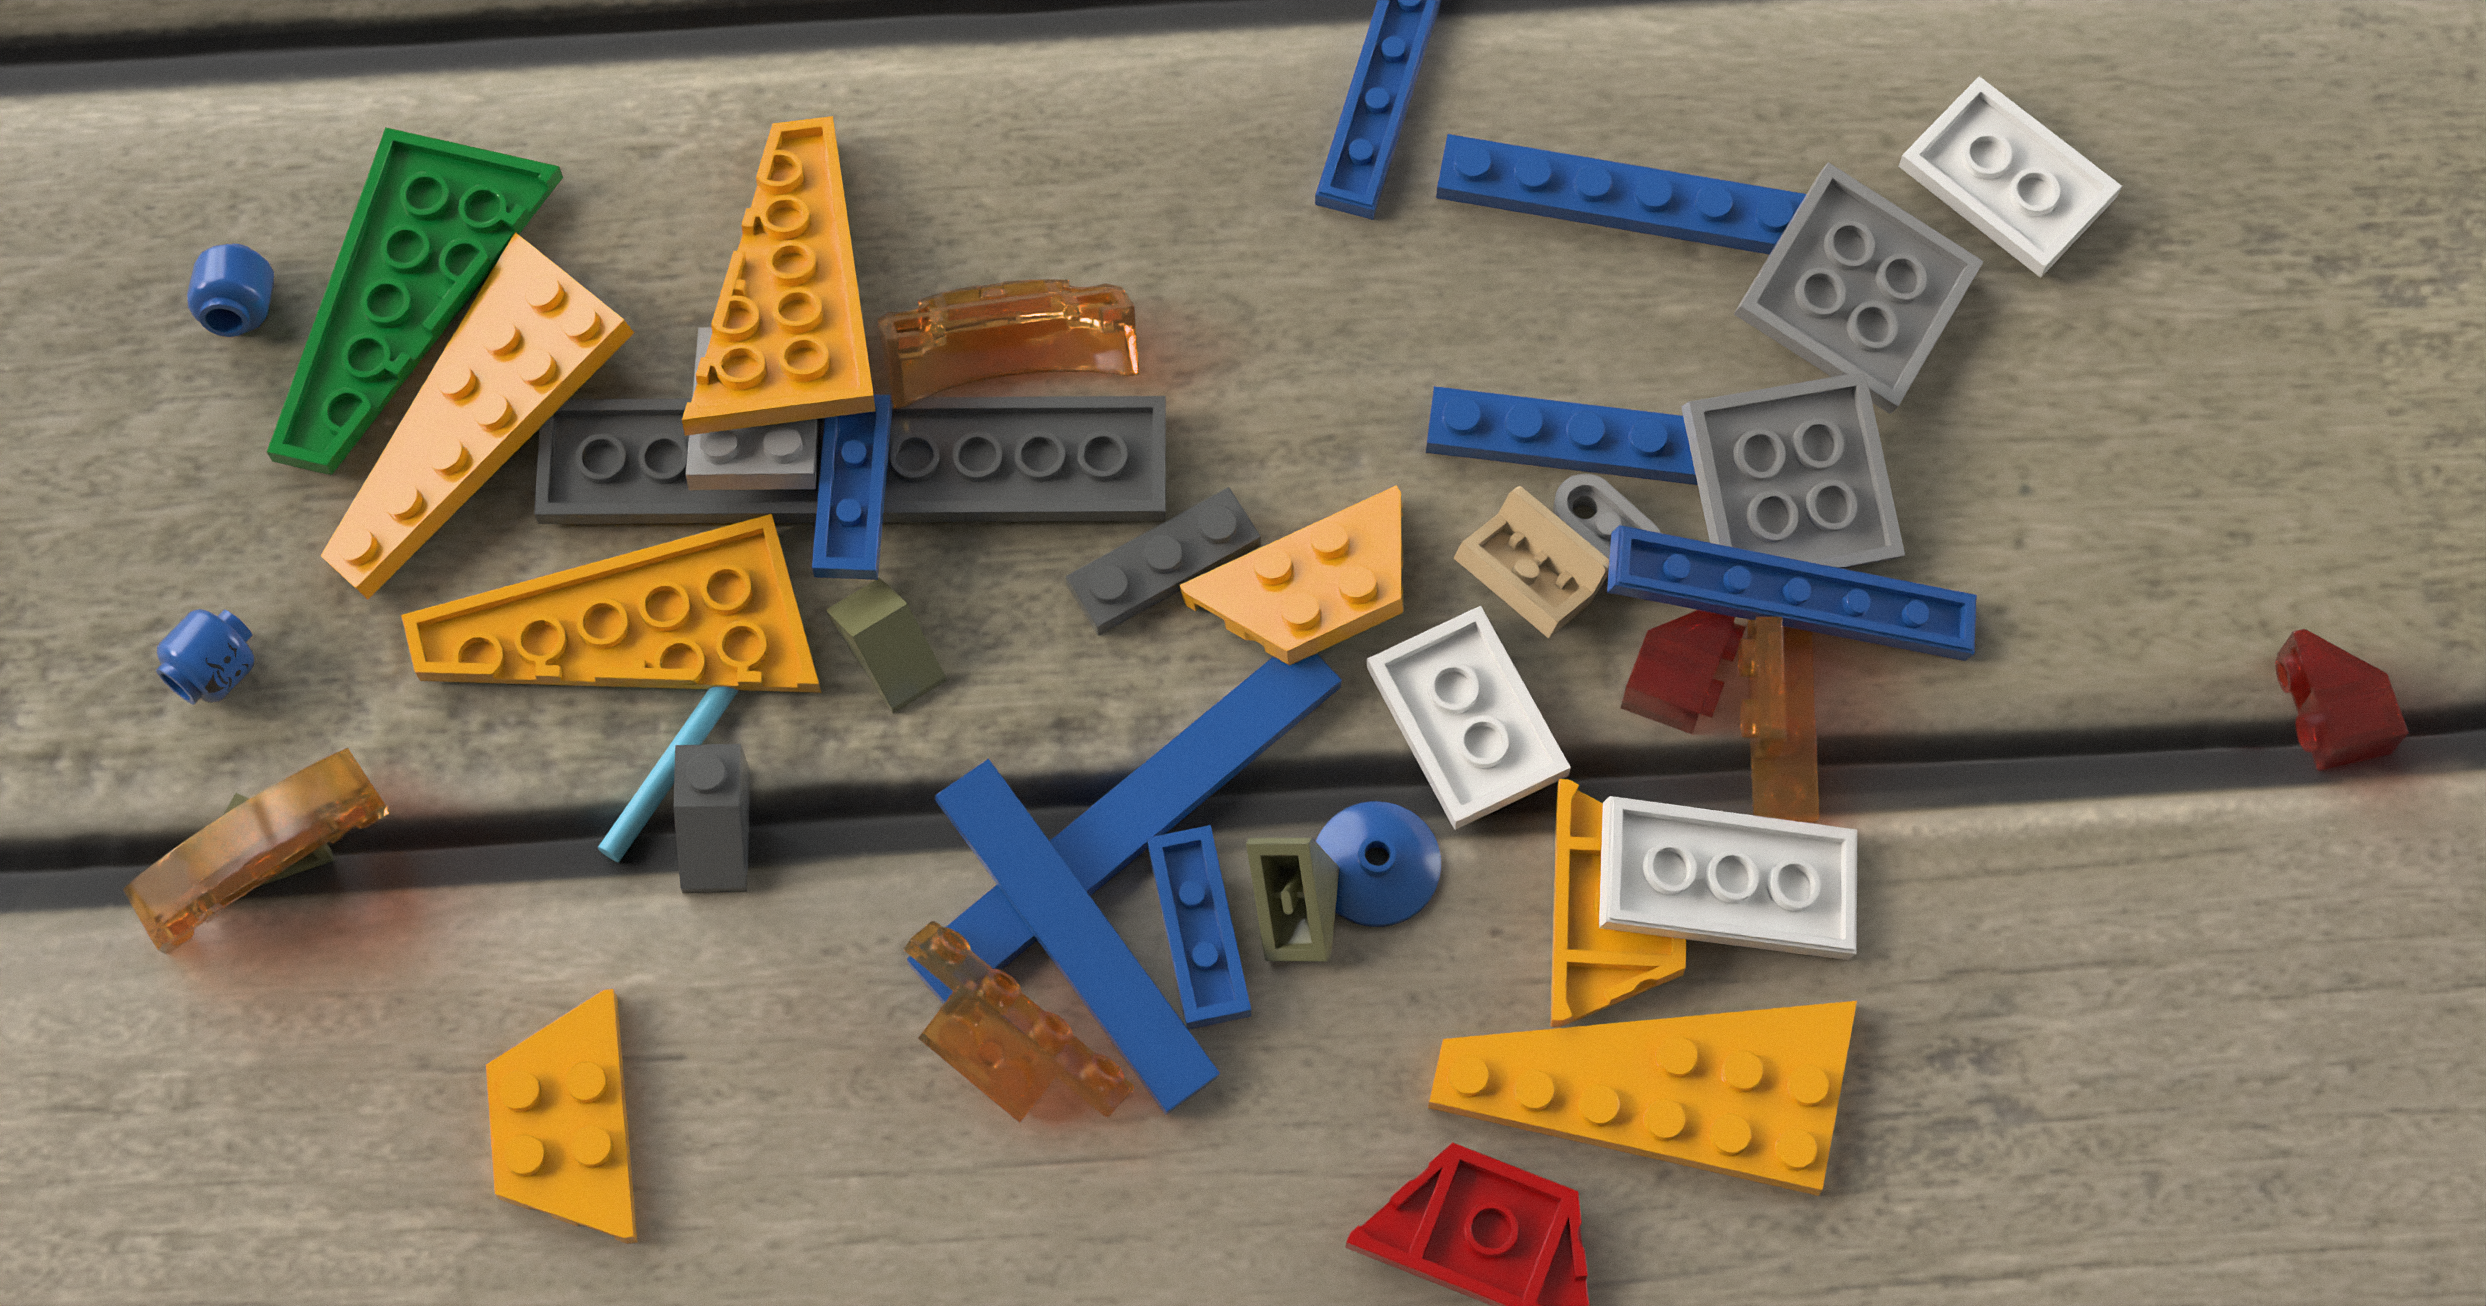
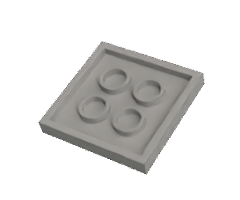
M1828 162L1817 176L1734 312V315L1831 377L1866 372L1872 403L1891 414L1901 403L1984 261Z
M1866 372L1689 401L1681 406L1710 543L1842 569L1895 560L1905 556Z

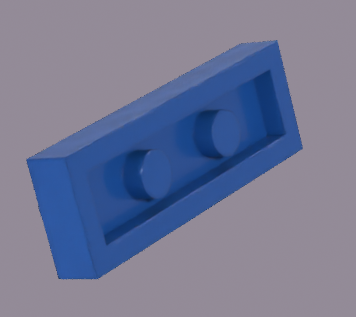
M874 394L875 411L825 418L812 571L816 578L878 580L892 416L890 395Z
M1211 825L1147 838L1149 855L1187 1029L1251 1017V1006Z

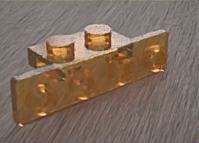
M1756 616L1755 621L1746 619L1747 639H1740L1738 668L1740 677H1748L1749 699H1742L1740 730L1742 738H1750L1753 816L1816 824L1819 819L1812 632L1782 626V617Z
M931 921L916 933L904 947L906 953L953 991L918 1039L1019 1123L1031 1112L1056 1078H1059L1105 1117H1110L1134 1090V1085L1124 1077L1123 1071L1116 1062L1103 1054L1093 1052L1073 1035L1071 1027L1064 1019L1055 1013L1041 1009L1022 993L1020 985L1012 976L1004 971L993 969L972 952L967 940L955 930L942 927L939 923Z

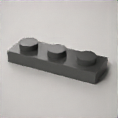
M1228 487L1066 576V584L1099 636L1181 591V584L1261 547V536Z

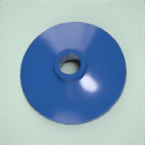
M1370 801L1350 806L1332 817L1317 837L1316 842L1339 866L1335 913L1350 922L1369 927H1385L1399 924L1419 913L1428 904L1436 891L1441 874V854L1437 840L1430 828L1419 816L1402 806L1380 801ZM1372 848H1382L1389 854L1390 858L1385 864L1375 866L1366 860L1365 854Z

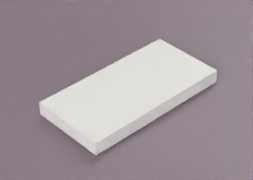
M1610 796L1603 802L1599 928L1849 960L1857 952V830Z

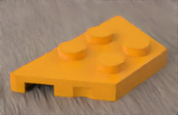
M1397 485L1181 584L1180 590L1184 603L1194 611H1197L1201 606L1222 618L1227 630L1244 640L1260 643L1264 647L1265 652L1289 666L1402 614L1403 504Z
M1569 779L1558 780L1556 803L1550 1027L1559 1028L1680 977L1684 974L1686 968V939L1599 928L1603 803L1578 790L1579 785Z
M607 989L599 992L486 1064L494 1190L499 1200L528 1210H539L550 1214L554 1219L577 1227L582 1225L614 1236L616 1240L629 1244L637 1243L618 1000L614 989Z

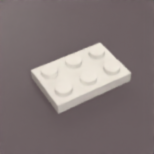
M1980 76L1902 155L1898 166L2040 278L2117 198L2122 187Z
M1481 606L1367 658V669L1454 830L1553 784L1559 779L1569 776L1571 768Z

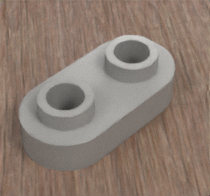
M1585 473L1571 476L1559 486L1556 492L1553 513L1608 559L1610 558L1611 532L1619 525L1661 533L1650 519L1605 479L1597 475ZM1582 505L1588 506L1594 511L1595 515L1589 519H1582L1575 515L1573 509Z

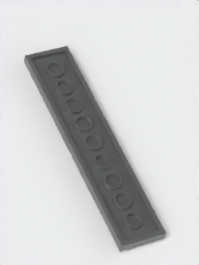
M1166 396L891 397L892 416L883 522L1166 521ZM692 398L568 399L540 427L534 515L538 524L740 523L772 514L775 523H816L825 418H820L816 489L688 490L686 466L689 435L685 436L682 418L687 402L691 403Z

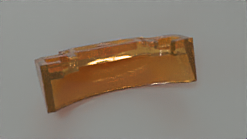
M1064 279L1005 281L988 285L969 286L918 299V308L888 312L878 318L879 335L893 408L906 407L927 396L953 387L1012 375L1046 372H1090L1119 376L1139 375L1135 306L1122 286L1104 283L1090 287H1075L1069 285V280Z
M345 748L276 783L212 822L155 862L129 883L123 891L156 948L167 955L191 940L195 934V928L204 922L209 923L218 917V911L330 841L333 844L343 838V834L355 826L359 829L367 828L389 814L390 811L349 748Z

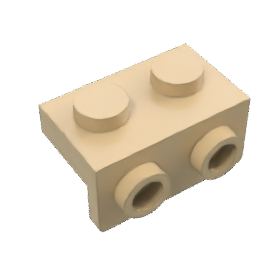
M1521 486L1516 487L1508 494L1499 513L1461 543L1454 556L1458 563L1547 638L1554 635L1592 603L1609 572V559Z

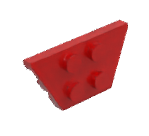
M1453 1142L1429 1162L1428 1167L1414 1180H1409L1389 1198V1202L1362 1226L1358 1225L1352 1230L1346 1241L1345 1248L1491 1306H1590L1587 1288L1586 1255L1581 1235L1582 1220L1578 1191Z

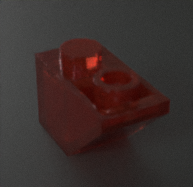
M1696 610L1647 630L1626 685L1620 709L1693 735L1700 714L1712 718L1725 685V682L1715 679L1714 676L1721 658L1730 662L1734 661L1746 626L1735 623L1736 617Z
M2306 629L2291 633L2277 653L2278 656L2275 661L2276 676L2281 689L2285 693H2291L2298 712L2296 717L2297 736L2305 752H2312L2317 770L2320 771L2392 754L2409 732L2388 674Z

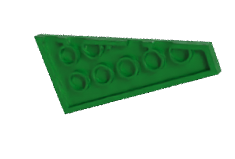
M385 127L269 443L267 454L272 462L332 475L496 265L514 233L516 232L518 235L521 233L563 179L559 166Z

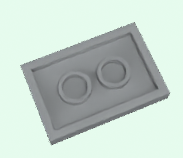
M711 327L698 328L693 394L697 385L695 375L701 357H705L711 339ZM820 418L689 435L686 466L688 490L816 489Z

